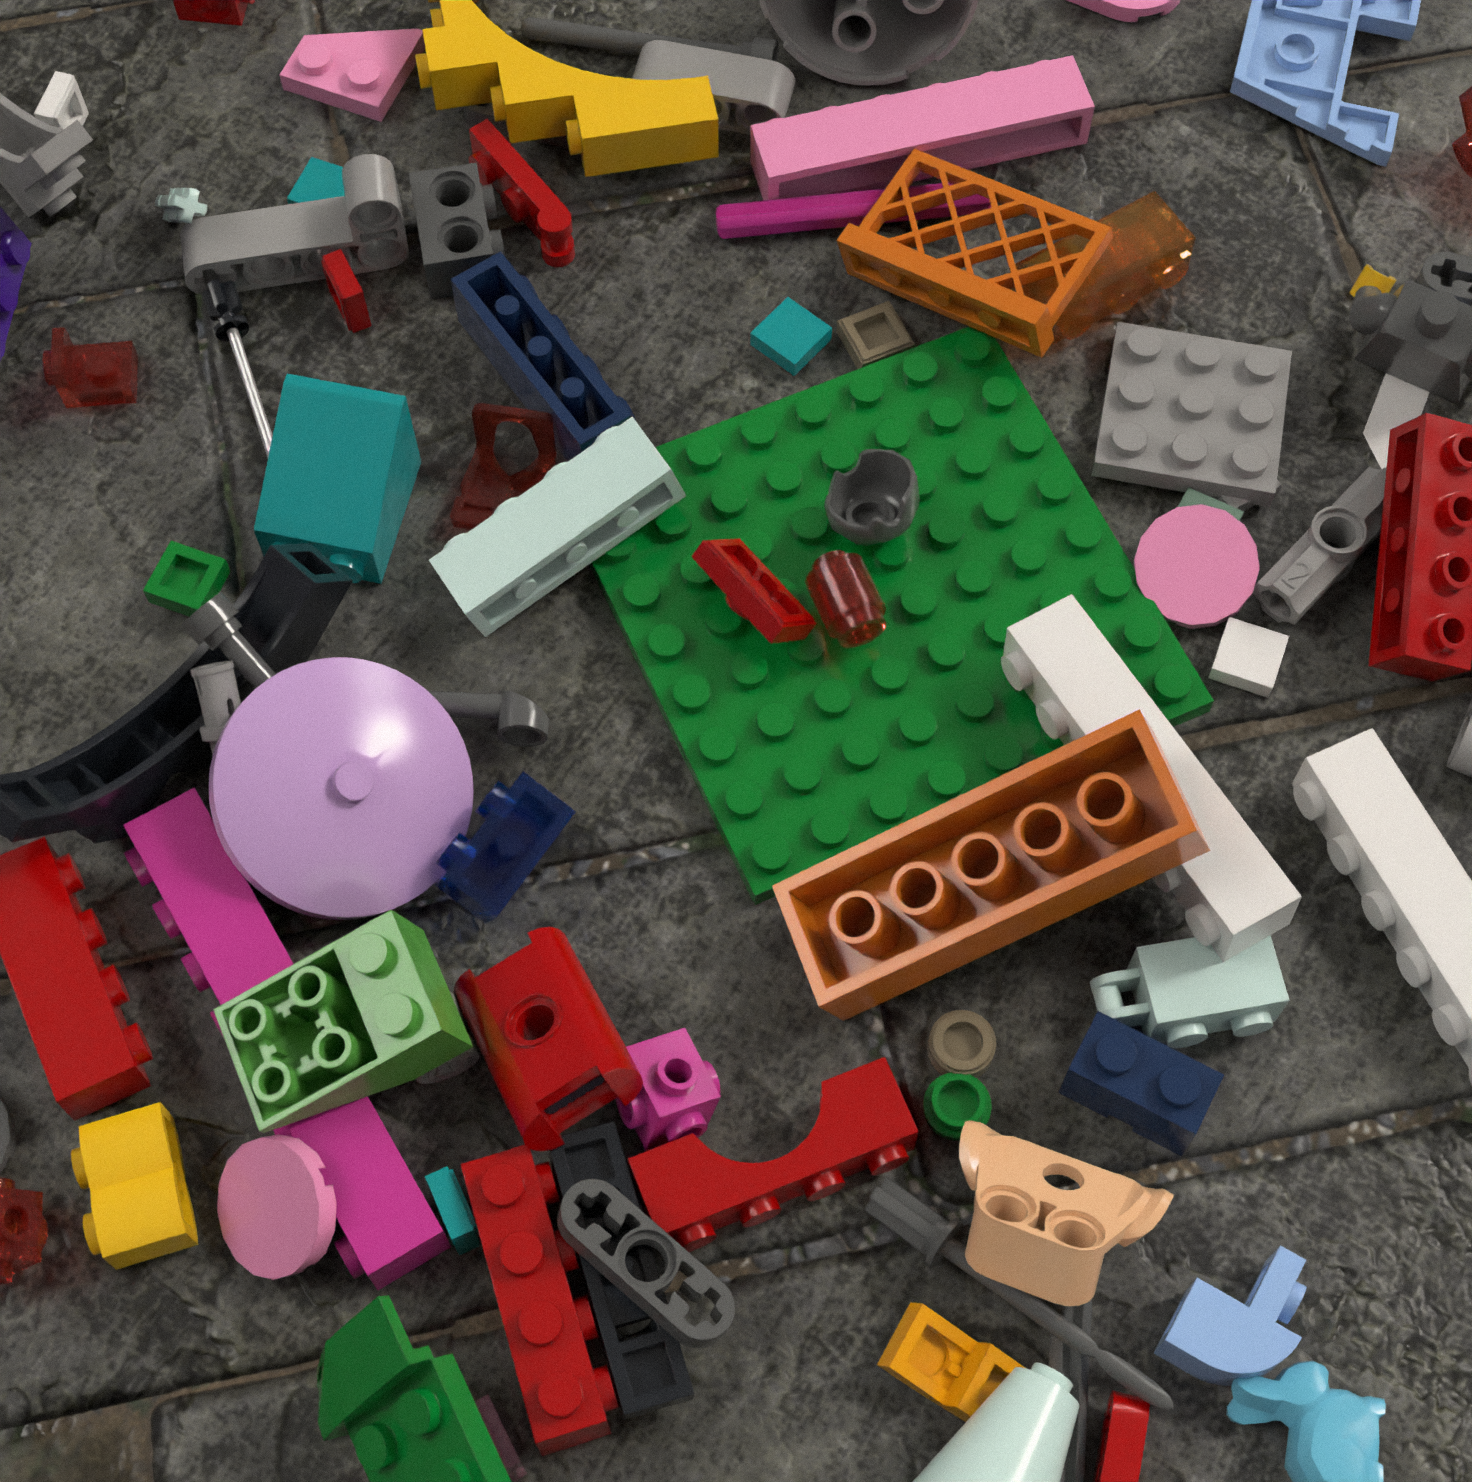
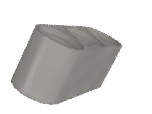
M653 40L647 42L642 47L632 79L671 80L708 76L718 115V129L749 135L750 125L763 123L773 118L786 117L796 82L794 74L790 69L776 61L665 40Z

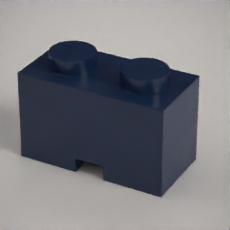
M1097 1011L1058 1093L1106 1118L1108 1115H1111L1133 1126V1132L1182 1156L1197 1134L1224 1074Z

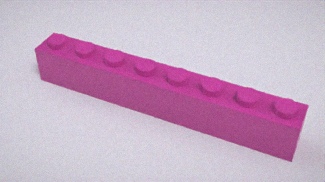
M195 787L123 825L135 846L124 852V855L142 887L154 881L163 899L152 904V907L170 939L180 934L184 936L192 952L181 957V961L199 993L211 987L220 1005L293 965L291 958L249 883L225 852L217 835L213 819ZM213 1010L210 1012V1014L223 1037V1034L221 1032L220 1026L218 1024L217 1018ZM368 1096L273 1130L275 1135L299 1138L317 1152L326 1167L320 1168L319 1171L323 1176L325 1186L333 1185L337 1202L336 1219L345 1233V1236L334 1241V1244L354 1279L366 1273L376 1289L380 1290L451 1248L443 1229Z

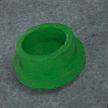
M952 1072L943 1074L936 1078L925 1092L923 1099L925 1120L936 1134L945 1139L960 1141L961 1132L966 1121H976L987 1125L991 1115L992 1104L988 1090L981 1081L970 1074H955Z

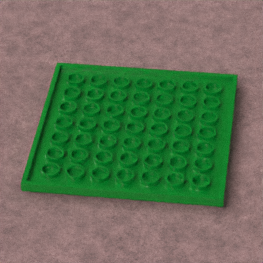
M972 327L963 328L655 447L673 471L686 496L589 564L755 905L776 897L772 885L1064 746L1060 738L1052 739L1044 731L1036 714V705L1025 690L1018 691L1009 683L1001 666V657H1003L1006 630L1009 626L1071 594L1173 727L1210 712L1214 702L1156 603L1144 597L1138 587L1133 565L995 337ZM867 449L894 450L911 461L917 475L920 497L918 510L910 527L897 538L870 546L856 545L832 530L825 512L824 503L826 496L829 494L828 490L835 471L840 473L851 471L856 466L861 451ZM740 538L815 619L814 621L817 624L804 640L771 644L750 620L736 614L726 603V594L691 557L703 540Z

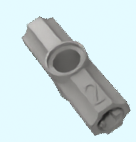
M1368 467L1332 506L1325 507L1317 512L1307 532L1255 585L1253 594L1259 600L1262 611L1278 623L1284 621L1295 625L1334 583L1340 582L1348 576L1357 558L1381 533L1386 468L1374 469ZM1324 541L1332 542L1338 545L1339 548H1333L1327 545Z

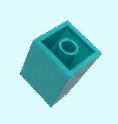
M286 374L254 525V533L263 556L267 553L270 545L310 543L353 580L352 583L365 580L382 584L421 465L420 453L406 396Z

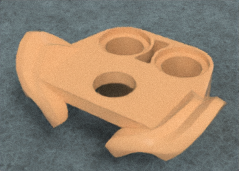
M966 1121L961 1132L959 1160L970 1189L975 1191L974 1213L965 1251L967 1263L976 1272L987 1278L1055 1304L1080 1306L1088 1303L1095 1294L1104 1254L1117 1243L1126 1247L1149 1233L1161 1220L1174 1194L1163 1188L1143 1187L1135 1180L1044 1148L1030 1141L1014 1136L1001 1135L980 1122ZM1048 1175L1067 1176L1077 1182L1080 1188L1075 1190L1058 1189L1050 1185L1044 1177Z

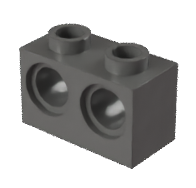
M477 163L409 173L423 264L431 300L454 296L451 278L500 251L505 256L500 229L489 231L487 220L498 219L492 184L481 186Z

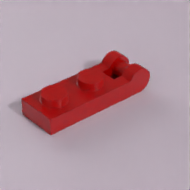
M488 118L470 128L469 134L473 154L469 156V163H477L480 183L482 185L492 184L493 188L500 194L502 204L509 216L517 223L523 221L540 240L541 254L546 264L552 267L569 265L575 257L574 239L571 235L573 229L570 211Z

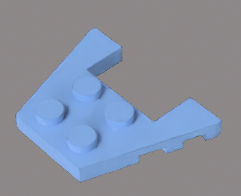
M1252 0L1230 92L1358 156L1386 167L1393 149L1399 113L1351 104L1341 100L1356 30L1411 41L1417 24L1421 0Z

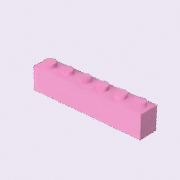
M1073 55L1053 60H1041L1026 66L998 72L990 71L980 76L947 83H935L920 89L892 95H880L874 99L841 106H829L814 112L786 118H773L763 123L750 125V163L763 201L883 189L889 185L913 149L969 170L1086 144L1095 106ZM920 171L913 182L933 178V176Z

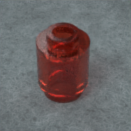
M835 550L816 559L812 564V570L805 578V585L828 634L833 638H838L840 645L846 648L864 645L878 637L887 626L883 617L886 612V606L862 557L856 553H845L842 550Z

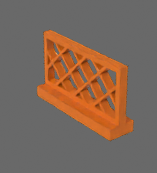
M913 149L859 227L848 223L836 241L847 274L1042 358L1054 341L1053 326L1112 241L1113 232L1110 226ZM920 171L941 179L943 188L909 197L908 188ZM975 194L989 199L991 208L958 218L954 205L955 200ZM945 203L948 204L952 220L918 230L914 213ZM1023 214L1038 219L1041 228L1007 238L1003 220ZM908 215L912 232L892 238H886L877 234L884 222ZM996 223L1001 240L967 250L963 232ZM1074 234L1090 240L1082 252L1061 258L1057 257L1053 244L1054 240ZM953 235L957 236L961 252L938 259L925 254L923 244ZM1046 244L1051 261L1021 270L1016 269L1012 255L1013 252ZM1003 255L1006 256L1010 273L987 280L974 275L973 264ZM1068 272L1064 278L1062 273ZM1052 276L1056 277L1058 288L1047 304L1024 296L1022 285Z

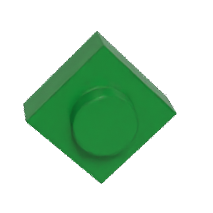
M170 541L145 585L143 592L149 603L190 617L206 602L219 594L231 570L224 558Z

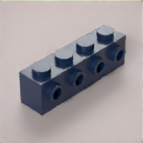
M501 251L450 279L458 321L567 461H570L593 445L597 437L605 430L614 426H620L631 417L636 421L627 402L621 396H616L603 380L594 361L588 355L582 354L570 339L569 333L562 321L555 314H550L538 299L537 293L530 281L524 275L518 274Z

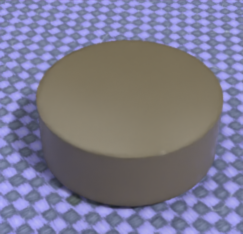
M968 1010L951 1011L941 1016L934 1023L927 1044L928 1057L933 1067L941 1075L952 1072L955 1074H970L978 1078L987 1071L992 1063L996 1051V1036L988 1021L979 1014Z

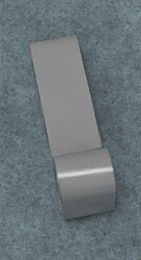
M362 154L348 160L342 168L345 196L201 217L192 220V223H186L180 231L185 284L191 291L202 295L203 291L209 289L207 283L213 279H218L221 283L232 280L235 283L237 292L325 279L321 263L323 260L322 256L339 249L342 250L354 274L388 269L401 264L407 258L409 248L402 203L391 161L377 154Z

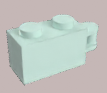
M1271 936L1266 937L1224 962L1211 944L1204 946L1195 937L1136 947L1126 970L1102 974L1090 981L1097 1011L1129 1027L1141 1025L1143 1034L1159 1042L1167 1041L1168 1046L1171 1048L1192 1046L1206 1040L1208 1033L1231 1029L1233 1035L1237 1037L1262 1033L1273 1027V1022L1277 1020L1290 1001ZM1132 991L1135 1005L1124 1006L1120 992Z

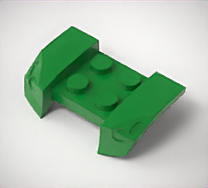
M389 1295L376 1297L325 1342L317 1366V1388L319 1390L318 1426L323 1441L346 1435L350 1436L357 1457L365 1470L369 1482H511L453 1353L434 1358L429 1345L413 1349Z

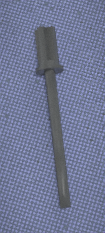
M886 1178L880 1188L877 1186L869 1197L871 1200L864 1209V1212L925 1255V1265L930 1269L936 1267L944 1257L1060 1341L1079 1353L1096 1358L1099 1365L1112 1378L1132 1393L1159 1409L1174 1410V1403L1170 1396L1156 1382L1122 1358L1108 1351L1100 1350L1087 1333L1038 1297L976 1272L967 1263L965 1258L966 1246L957 1240L963 1227L961 1220L954 1218L951 1222L890 1178Z

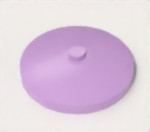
M348 657L315 659L294 665L267 679L250 693L228 719L215 746L210 765L209 803L212 819L220 842L234 866L250 884L272 901L295 912L321 919L353 920L372 917L395 909L425 892L441 877L456 857L467 833L473 807L474 791L470 759L465 743L450 715L436 698L410 677L385 665L363 659Z

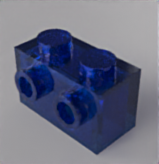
M524 771L509 787L499 780L475 810L484 820L473 835L468 839L458 832L435 862L445 871L434 885L485 924L498 917L576 812Z

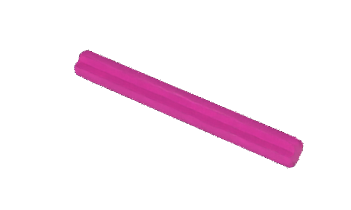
M942 183L910 186L908 188L909 197L941 189L943 186ZM885 189L723 204L716 208L717 232L720 238L730 239L846 227L848 223L859 226ZM978 194L954 201L958 216L969 215L991 208L989 199ZM947 203L914 213L916 220L951 217ZM906 215L884 223L909 221V217Z

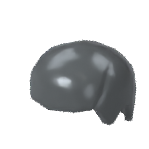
M867 449L861 451L858 462L851 471L847 473L834 472L824 508L832 530L856 545L870 546L897 538L910 527L919 507L918 480L911 461L894 450Z

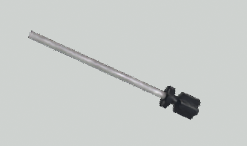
M213 279L207 283L209 289L203 291L202 295L210 319L212 321H220L213 327L216 338L220 341H230L268 457L273 435L240 334L244 337L248 333L249 325L245 316L236 315L243 310L235 283L232 280L221 283L218 279Z

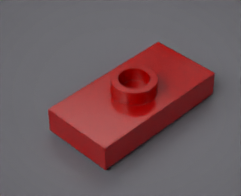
M740 538L703 540L691 556L726 594L725 600L728 606L739 616L750 620L771 644L804 640L817 624L812 615Z

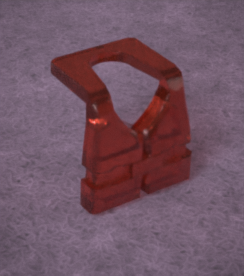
M486 403L474 405L472 419L476 448L460 485L461 496H456L450 513L451 523L454 527L475 528L492 516L496 508L504 501L519 497L544 479L546 473L556 465L557 458L552 414L544 411ZM506 421L517 422L527 427L531 432L539 453L538 457L528 467L511 476L500 467L494 455L498 424Z

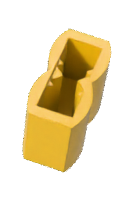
M158 1102L79 1126L80 1147L71 1150V1161L80 1188H90L92 1212L83 1215V1230L91 1253L93 1255L101 1254L102 1258L117 1270L198 1245L196 1221L185 1180L180 1141L173 1116L163 1104Z

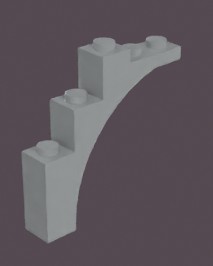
M0 93V183L28 218L42 208L51 217L77 197L70 187L83 178L77 167L86 161L79 153V150L93 139L78 120L65 129L52 126L22 110Z

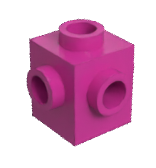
M686 1028L627 1046L626 1048L641 1074L643 1084L639 1094L627 1106H624L619 1098H616V1103L622 1121L629 1129L635 1128L645 1150L671 1142L691 1133L697 1138L702 1136L706 1132L709 1121L721 1098L720 1083L713 1066L706 1060L702 1061Z

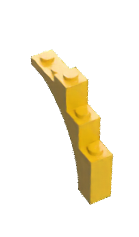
M428 0V3L439 2L440 8L430 9L433 28L422 29L426 53L415 54L420 87L421 89L432 87L436 110L492 102L495 122L506 120L510 144L567 135L570 155L581 154L585 177L719 157L718 115L708 76L671 80H639L580 70L554 61L510 37L489 20L472 0Z

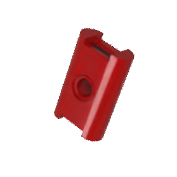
M542 927L528 932L527 934L532 943L478 976H475L468 969L458 978L453 991L463 1016L525 1145L535 1151L552 1150L564 1145L565 1143L560 1135L561 1132L616 1098H619L623 1105L627 1106L639 1094L643 1084L638 1068L565 933L554 927Z

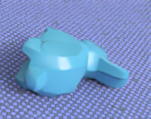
M1315 1361L1297 1362L1286 1367L1274 1380L1261 1376L1236 1378L1233 1380L1231 1385L1233 1399L1228 1404L1226 1412L1230 1421L1239 1425L1281 1421L1289 1428L1284 1468L1292 1482H1384L1383 1465L1378 1462L1379 1419L1385 1415L1386 1403L1384 1399L1372 1396L1360 1397L1348 1390L1330 1388L1328 1384V1370L1324 1365Z

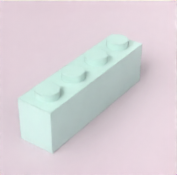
M631 417L620 426H614L602 432L593 445L570 461L559 463L551 468L543 480L519 497L504 501L496 508L492 516L468 533H462L450 539L443 550L429 559V561L464 614L484 637H487L680 501L686 494L671 468L634 418Z

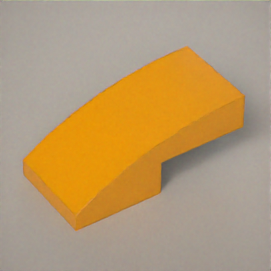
M912 1302L907 1307L877 1363V1366L965 1422L1015 1367L1025 1368L993 1344L977 1342L925 1304Z

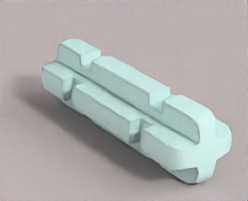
M170 188L169 195H158L155 200V206L164 209L162 219L167 222L192 223L193 216H205L207 212V205L198 202L200 191L195 188Z

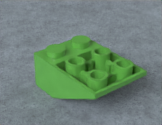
M392 910L387 911L213 1009L257 1127L262 1133L415 1080L473 1047L424 930Z

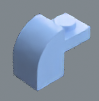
M1280 1245L1265 1261L1244 1304L1197 1277L1183 1294L1154 1354L1186 1373L1211 1384L1231 1386L1236 1378L1263 1377L1287 1358L1302 1338L1276 1323V1321L1279 1320L1287 1325L1302 1301L1307 1287L1296 1280L1306 1259Z

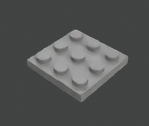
M1117 322L1091 476L1186 492L1187 488L1190 487L1210 497L1220 498L1223 495L1251 500L1250 504L1271 507L1276 493L1292 351Z

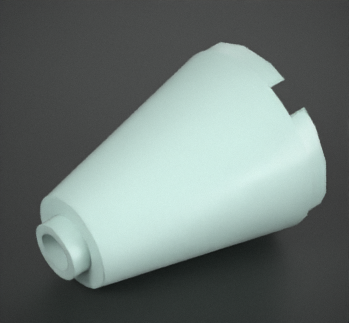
M1035 1362L1031 1370L1015 1367L913 1482H1060L1080 1406L1078 1401L1070 1394L1073 1387L1072 1382L1060 1372L1042 1363Z

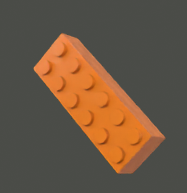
M1139 709L772 885L818 1007L844 1021L1211 850L1154 731Z

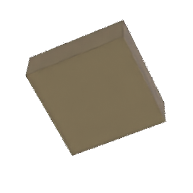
M890 301L837 320L836 333L857 369L915 347V343Z

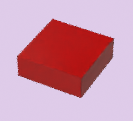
M339 249L323 255L321 263L329 293L348 330L356 333L371 327L363 290L342 250Z

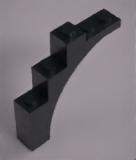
M310 543L270 545L251 580L234 603V607L239 611L235 618L243 626L239 632L276 674L294 665L307 662L353 580ZM205 642L202 643L164 683L102 731L63 754L25 771L0 774V835L6 837L10 842H16L75 830L83 837L90 839L94 844L129 837L123 825L153 809L171 774L210 768L213 754L210 743L202 741L199 728L204 726L205 722L194 677H192L190 670L210 663L227 661L228 658L219 648L212 651ZM234 666L233 669L242 703L254 688Z

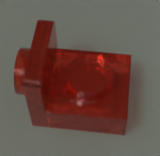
M65 327L52 328L51 350L43 352V371L47 384L49 386H56L66 408L137 403L138 353L133 341L73 345Z

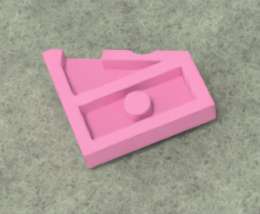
M416 28L304 35L279 74L283 90L382 122L416 65L415 54H421L425 50L423 31Z

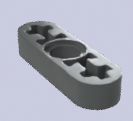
M586 1179L574 1184L566 1192L558 1212L557 1223L562 1238L679 1343L691 1348H706L715 1344L723 1337L733 1321L735 1303L731 1291L718 1277L608 1182L599 1179ZM596 1202L604 1205L606 1211L602 1221L616 1235H618L623 1223H626L633 1229L622 1237L613 1256L603 1250L608 1246L612 1236L600 1225L593 1223L586 1230L578 1226L576 1222L580 1209L576 1205L577 1203L587 1208L592 1207ZM638 1245L654 1247L664 1258V1274L659 1279L651 1282L635 1279L626 1268V1253ZM678 1270L687 1277L682 1282L679 1291L695 1303L702 1300L704 1296L709 1298L715 1304L710 1316L717 1324L713 1326L705 1320L699 1322L696 1327L689 1324L685 1317L690 1307L675 1292L672 1294L667 1305L658 1298L669 1288Z

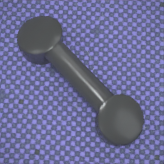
M428 691L438 700L450 717L499 719L497 736L508 744L533 747L542 745L548 740L549 718L547 714L536 703L523 695L511 691H504L502 694Z

